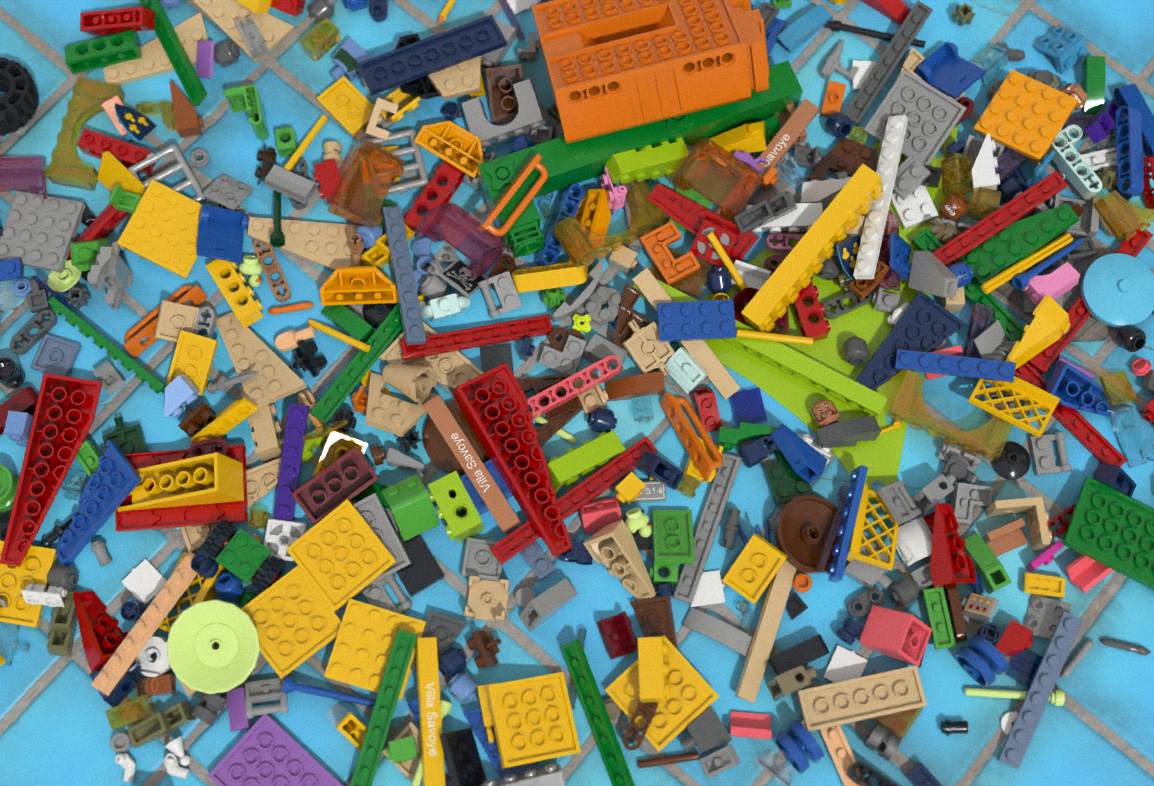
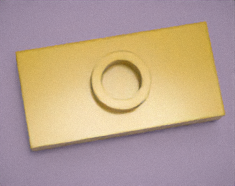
M1025 572L1022 593L1064 598L1066 578Z

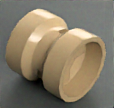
M334 141L324 143L323 151L325 155L323 156V162L334 158L336 164L340 165L342 163L340 155L342 145Z

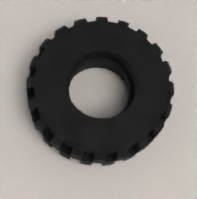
M0 57V92H6L0 98V136H5L8 133L18 131L19 128L28 124V121L33 118L38 108L39 96L28 70L16 61Z

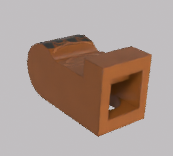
M172 674L137 679L138 697L177 694L176 676Z

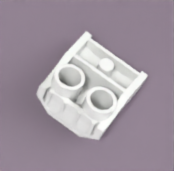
M922 516L898 528L895 551L906 567L931 555L933 535Z

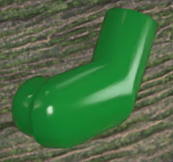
M253 591L243 593L238 607L241 609L256 598V593Z

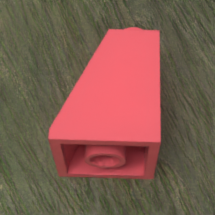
M872 606L859 643L869 650L919 667L932 629L912 614Z

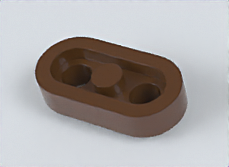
M509 255L501 256L488 278L509 271L512 276V272L516 269L514 258ZM504 262L510 263L508 266L503 265ZM493 283L489 284V287L495 290Z
M378 443L370 445L375 466L383 464L384 459H386L383 445L379 446Z

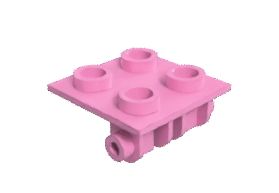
M605 166L601 175L600 189L606 190L612 216H614L615 210L624 207L627 188L623 185L613 187Z

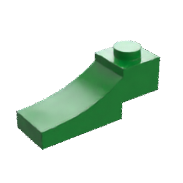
M740 422L738 429L720 427L717 445L723 446V450L730 451L736 449V446L740 443L757 440L764 436H771V433L778 427Z

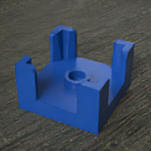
M488 460L483 463L506 500L511 498L513 495L492 461ZM464 474L460 479L479 514L482 515L488 511V508L468 476Z

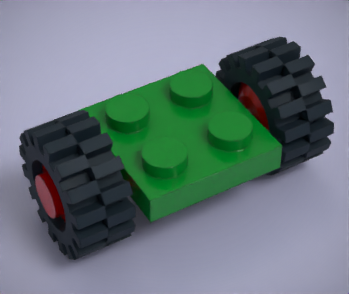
M224 519L221 520L213 528V531L209 533V536L206 537L202 549L213 557L218 556L215 561L246 584L256 574L251 585L264 592L280 577L286 564L275 556L269 558L272 551L241 528L236 533L237 529Z

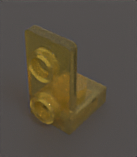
M162 101L160 103L144 102L136 104V110L144 116L162 115V123L166 125L168 130H176L172 102Z

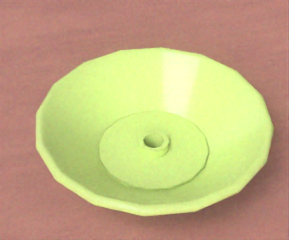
M220 600L198 602L184 610L171 626L166 644L168 661L177 678L192 690L207 694L228 692L243 683L255 668L260 651L258 631L249 615L235 604ZM215 642L219 643V649L214 648Z

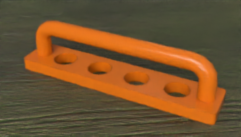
M537 153L531 157L477 229L481 232L487 230L495 236H502L508 232L548 178L546 167L539 162L542 156ZM535 167L540 172L539 179L503 226L497 229L491 223Z
M185 285L165 301L185 305L187 301L192 300L188 306L198 307L208 297L198 285L195 287ZM161 304L125 334L124 347L134 358L159 339L155 338L154 334ZM147 337L145 342L140 343L142 338Z
M671 392L665 393L660 402L663 411L702 477H709L713 469L719 468L723 463L720 452L688 400L682 397L674 398ZM679 405L684 407L715 461H712Z

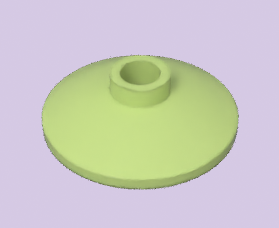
M67 260L62 273L50 272L47 280L48 287L54 292H64L78 282L82 271L71 265V260Z

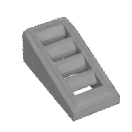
M389 447L386 457L388 466L423 474L426 472L423 463Z

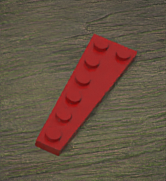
M661 183L657 184L647 198L695 236L704 218L738 233L739 235L729 254L733 264L735 260L741 261L759 238L757 234L751 231L742 234L736 223Z

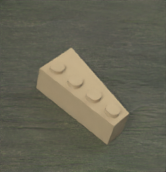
M242 386V387H241L242 396H243V398L248 399L247 396H246V393H245V391H244V388H243V386ZM274 403L259 408L247 417L251 429H254V432H251V436L256 445L254 447L255 453L263 463L282 457L284 438L281 439L279 432L282 431L279 420L276 421L274 414H277V409Z

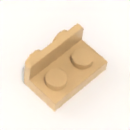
M592 372V379H598L597 372ZM583 379L576 380L575 388L583 386ZM599 385L578 396L583 405L585 415H589L590 411L596 407H607L606 400H609L605 389L601 390Z

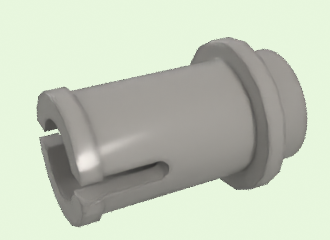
M102 540L91 544V552L95 553L100 567L112 562L105 548L106 543Z

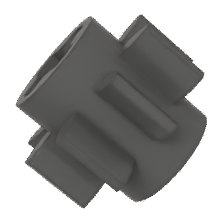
M76 285L74 288L68 289L69 292L68 295H65V298L70 300L68 302L70 307L75 305L80 310V307L88 306L87 302L91 297L87 294L88 290L85 287L81 289Z

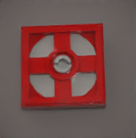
M704 218L689 252L692 251L693 255L716 266H724L723 261L706 235L713 231L729 256L739 234Z

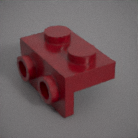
M621 612L616 616L597 622L610 660L632 654L638 650V640L633 633L631 621L627 617L626 612Z

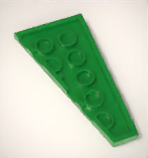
M1065 204L1012 223L960 259L971 266L974 277L980 285H983L986 281L1041 248L1080 219L1072 208Z

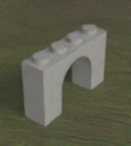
M530 78L513 84L519 110L515 119L507 125L496 126L491 124L487 118L483 102L479 97L461 103L470 133L481 139L482 149L491 146V143L504 142L508 140V137L523 135L525 131L530 129L538 130L542 128V125L546 124L534 83Z
M549 764L541 770L529 769L524 774H509L504 776V779H489L484 781V784H480V786H565L561 765Z

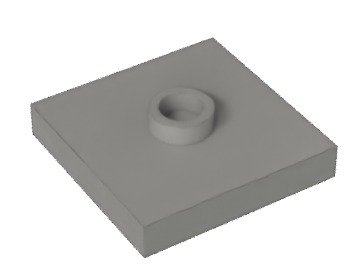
M467 537L461 577L477 576L481 580L499 582L503 565H500L490 551V548L499 541Z

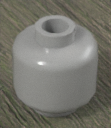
M426 274L419 283L420 292L429 300L440 298L447 294V283L438 275Z

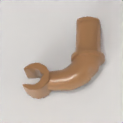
M352 233L349 236V250L352 256L350 267H361L364 244L361 242V235L359 233H356V236L355 233Z

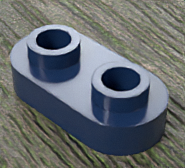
M370 0L369 12L373 21L382 22L386 20L388 16V0Z

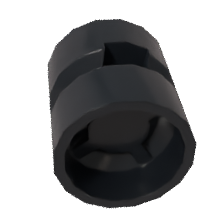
M0 358V383L10 389L21 386L26 378L24 370L12 359Z

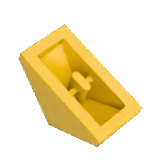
M349 712L335 727L361 751L368 728L353 713Z

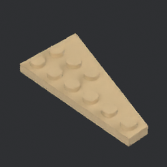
M249 217L248 237L269 245L270 235L274 231V219ZM281 219V231L285 235V245L279 248L282 251L293 253L297 257L333 270L337 267H350L352 256L349 250V236L355 233L360 225Z
M423 322L425 336L437 334ZM404 331L379 357L380 360L389 364L430 366L436 371L437 383L453 390L457 386L484 373L459 351L403 360L400 340H405Z
M281 458L246 471L248 509L278 486ZM217 524L180 527L188 552L194 553L202 547L206 537L209 536V533L213 531Z

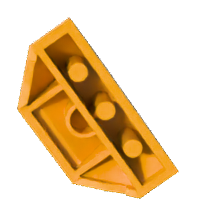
M451 121L424 125L414 140L415 143L474 179L478 174V164L484 163L481 139Z
M589 189L580 203L564 243L571 258H589L603 249L611 219V211L605 189Z
M376 266L337 267L320 287L322 306L398 302L396 285Z

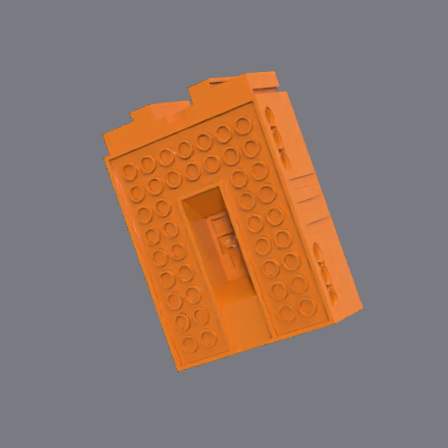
M552 0L531 6L566 144L750 99L751 90L755 93L769 90L768 77L770 75L764 20L759 9L751 10L750 0Z

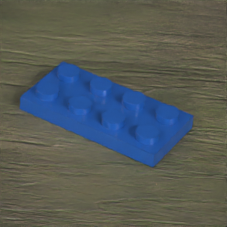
M733 299L657 303L659 342L736 338Z

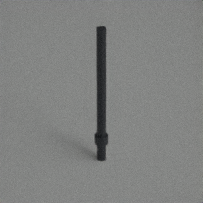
M834 20V22L829 21L823 26L835 32L844 31L891 41L895 36L894 34L842 24V21ZM914 39L910 46L924 48L926 41Z

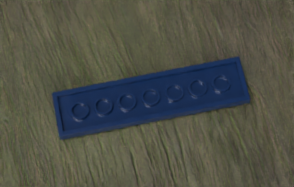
M489 15L357 63L356 66L370 96L503 48L507 46V41L494 17Z

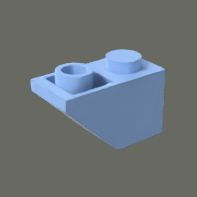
M186 374L178 375L165 387L164 416L166 418L179 416L184 411L182 408L187 404H192L198 398L196 395L201 392Z

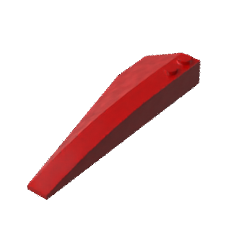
M507 363L457 386L452 394L506 486L554 557L571 549L570 538L566 525L562 520V512L555 497L554 486H552L550 481V473L542 447L538 442V434L536 429H534L532 415L527 406L526 395Z
M44 373L0 564L21 567L95 419L102 382Z

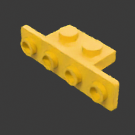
M246 398L237 399L217 414L214 421L191 437V443L221 438L258 410V406Z

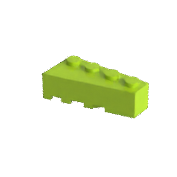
M680 137L676 138L674 143L669 144L668 141H664L654 148L648 145L637 152L633 149L613 154L605 166L613 184H626L630 181L641 182L645 179L656 180L660 177H673L691 155L683 138Z

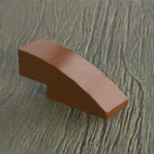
M663 371L628 376L605 382L606 393L609 398L607 402L645 398V396L665 393Z

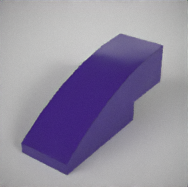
M1113 99L1109 100L1093 116L1084 129L1094 144L1108 137L1110 130L1116 127L1115 115L1119 107Z

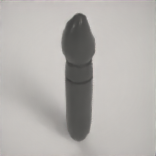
M1109 638L1101 639V643L1109 647L1136 652L1139 655L1151 653L1149 649L1141 645L1137 646Z

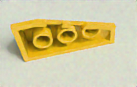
M764 120L744 123L693 145L694 162L733 156L735 151L752 153L767 150Z
M1047 294L1033 312L1035 317L1030 326L1026 324L1024 327L1022 340L1016 341L1006 359V362L1016 363L1015 370L1059 340L1063 333H1067L1070 328L1068 313Z
M330 427L312 476L355 445L364 456L368 443L349 433Z

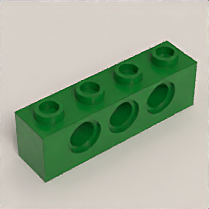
M135 30L64 46L65 63L72 74L142 58L141 41Z

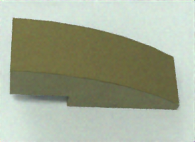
M67 591L66 597H62L64 607L56 606L54 608L49 626L51 633L47 644V650L50 655L71 656L78 620L73 599L74 591Z
M189 701L179 702L167 710L160 711L127 729L133 747L138 748L195 721V716L190 714L192 709Z

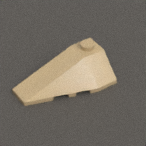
M623 520L605 526L583 542L592 558L598 564L601 562L609 569L608 573L611 576L615 575L622 581V586L635 598L645 600L656 595L633 535Z

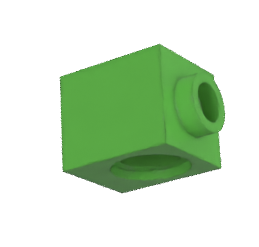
M282 127L275 130L277 150L280 157L292 156L298 148L297 135L294 128ZM286 139H290L289 142H283Z
M654 564L653 567H650L649 577L653 579V584L672 583V585H677L678 564ZM666 569L669 575L663 578L659 576L658 571Z
M413 736L390 741L389 747L386 748L388 759H392L395 764L419 758L415 737Z

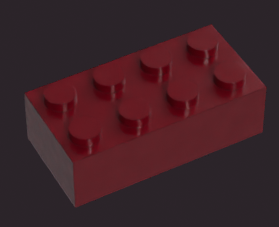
M355 445L293 490L291 495L312 523L316 525L346 499H352L379 479V476Z

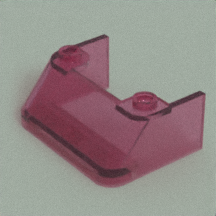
M0 157V191L29 190V193L43 195V199H47L46 157Z
M451 203L427 211L414 234L415 238L427 235L430 241L435 243L446 241L471 260L469 265L472 270L471 279L485 274L507 247V245H504L502 237L495 236L487 230L481 232L477 229L481 224L480 221L459 206Z

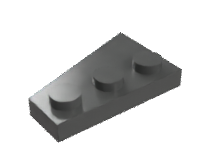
M429 610L421 638L437 637V654L439 656L452 646L468 622ZM415 654L410 668L417 671Z

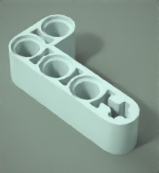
M1070 125L1059 132L1047 153L1050 155L1053 150L1056 152L1052 160L1084 199L1091 200L1102 189V182L1074 147L1082 137V129L1077 125Z

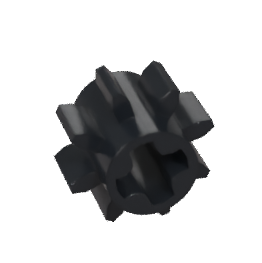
M340 409V413L335 412L332 419L333 424H336L335 428L344 432H349L350 428L355 429L357 422L354 412L347 409Z
M411 428L405 435L396 438L400 442L399 449L402 447L406 448V452H409L411 447L414 450L418 449L416 443L422 441V439H418L417 434L419 431L413 432ZM406 437L412 440V442L409 443V441L406 440Z

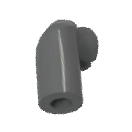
M1002 43L998 47L1007 61H1021L1025 58L1023 50L1010 49L1006 43Z

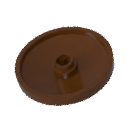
M456 400L445 403L481 461L485 463L490 460ZM429 417L423 433L424 447L428 457L440 470L449 474L457 471L459 476H463L466 473Z
M813 495L799 496L785 504L777 515L774 533L779 550L788 555L786 560L796 569L806 573L820 574L827 572L829 564L833 562L834 555H832V549L838 541V536H836L837 529L843 520L841 512L826 499Z

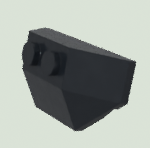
M418 33L400 37L395 49L420 41ZM428 76L399 85L402 93L416 97L419 96L422 99L427 100L441 96Z

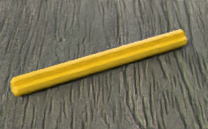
M1065 233L981 285V289L985 294H988L1011 280L1017 274L1024 272L1071 243L1073 237L1070 233Z

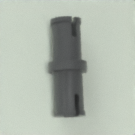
M728 508L726 525L723 526L725 531L721 547L734 549L735 536L739 531L737 526L741 510Z

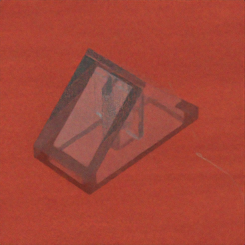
M789 152L776 165L775 169L778 170V178L791 184L796 191L807 179Z

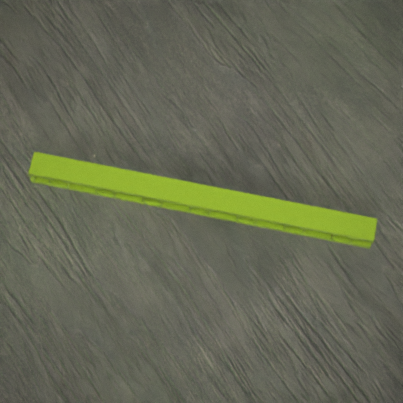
M658 280L674 302L698 301ZM634 283L632 287L641 292L638 286ZM641 292V295L639 297L648 301L645 295ZM735 320L736 330L757 331ZM743 337L722 339L868 416H875L876 420L888 400L887 397L778 341Z

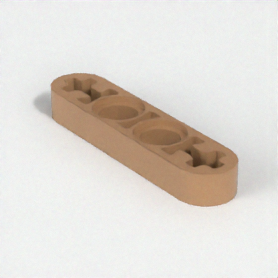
M254 240V250L276 300L281 303L289 301L292 295L272 246L265 244L264 247L267 252L263 253L259 244L261 242ZM271 257L274 259V262L269 266L265 265L264 260ZM278 273L281 277L278 281H272L270 279L272 274ZM280 285L283 291L285 292V296L283 297L279 295L280 291L278 289V286Z

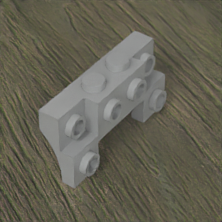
M112 246L100 247L97 261H95V265H91V270L88 272V283L95 290H103L104 284L108 288V292H105V302L111 309H119L123 294L133 285V273Z

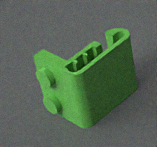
M255 85L234 86L224 90L225 97L233 113L247 111L250 117L248 121L255 136L259 140L268 139L269 131L265 107Z
M417 474L381 490L404 542L440 525L429 493Z

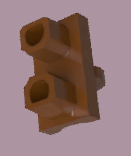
M202 401L193 410L188 407L185 409L188 415L178 426L190 437L194 436L202 430L201 427L205 423L210 424L216 419L214 416L216 412Z
M485 630L472 633L473 637L467 640L466 643L471 651L479 648L481 655L474 658L476 666L481 668L498 664L499 662L495 654L500 653L498 645L502 643L501 639L494 640L493 635L487 636Z

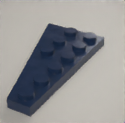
M920 290L855 381L873 391L902 371L895 369L897 349L929 352L966 324Z

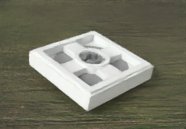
M268 519L264 546L272 551L269 558L275 556L280 561L295 562L286 549L307 532L308 524Z

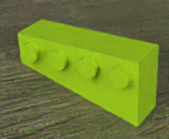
M614 430L609 433L606 431L602 432L596 437L597 439L593 441L590 439L586 440L580 445L581 447L577 449L571 448L559 458L555 456L548 461L547 467L550 473V481L552 486H554L556 494L559 493L560 487L564 485L567 488L580 478L579 476L582 475L584 478L589 476L596 470V466L599 469L604 467L626 450Z

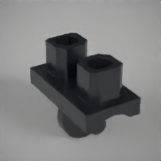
M302 340L298 342L299 347L295 351L297 354L293 356L296 360L293 363V367L295 369L301 368L304 372L309 370L314 378L319 376L320 370L327 366L326 358L323 355L317 358L313 356L318 351L314 341L304 343Z

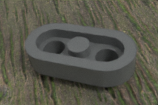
M875 587L866 590L849 601L847 604L848 614L857 619L870 613L872 606L879 607L883 604L885 599L884 593ZM876 594L878 596V600H873L871 598V595ZM855 604H859L861 606L860 611H857L855 609Z

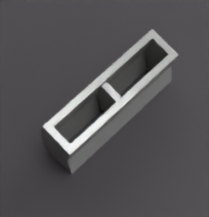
M275 164L265 177L266 187L304 204L309 201L317 188L315 182Z

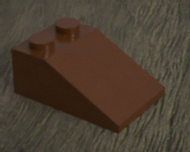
M522 64L485 68L492 124L513 121L519 110L513 84L524 81Z

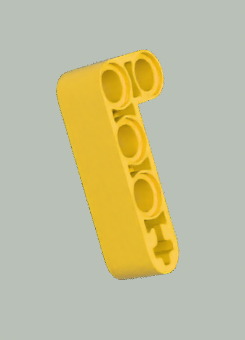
M570 257L566 263L515 270L512 272V278L516 291L521 293L582 284L586 282L589 270L586 258Z

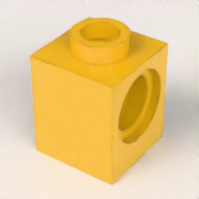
M631 472L615 487V496L621 503L626 502L630 505L645 490L646 485Z

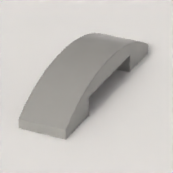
M601 260L588 274L587 280L591 282L571 306L563 302L552 315L551 321L555 323L570 317L588 302L590 296L595 292L603 269V262Z
M691 607L682 626L702 634L747 658L753 637L709 614Z

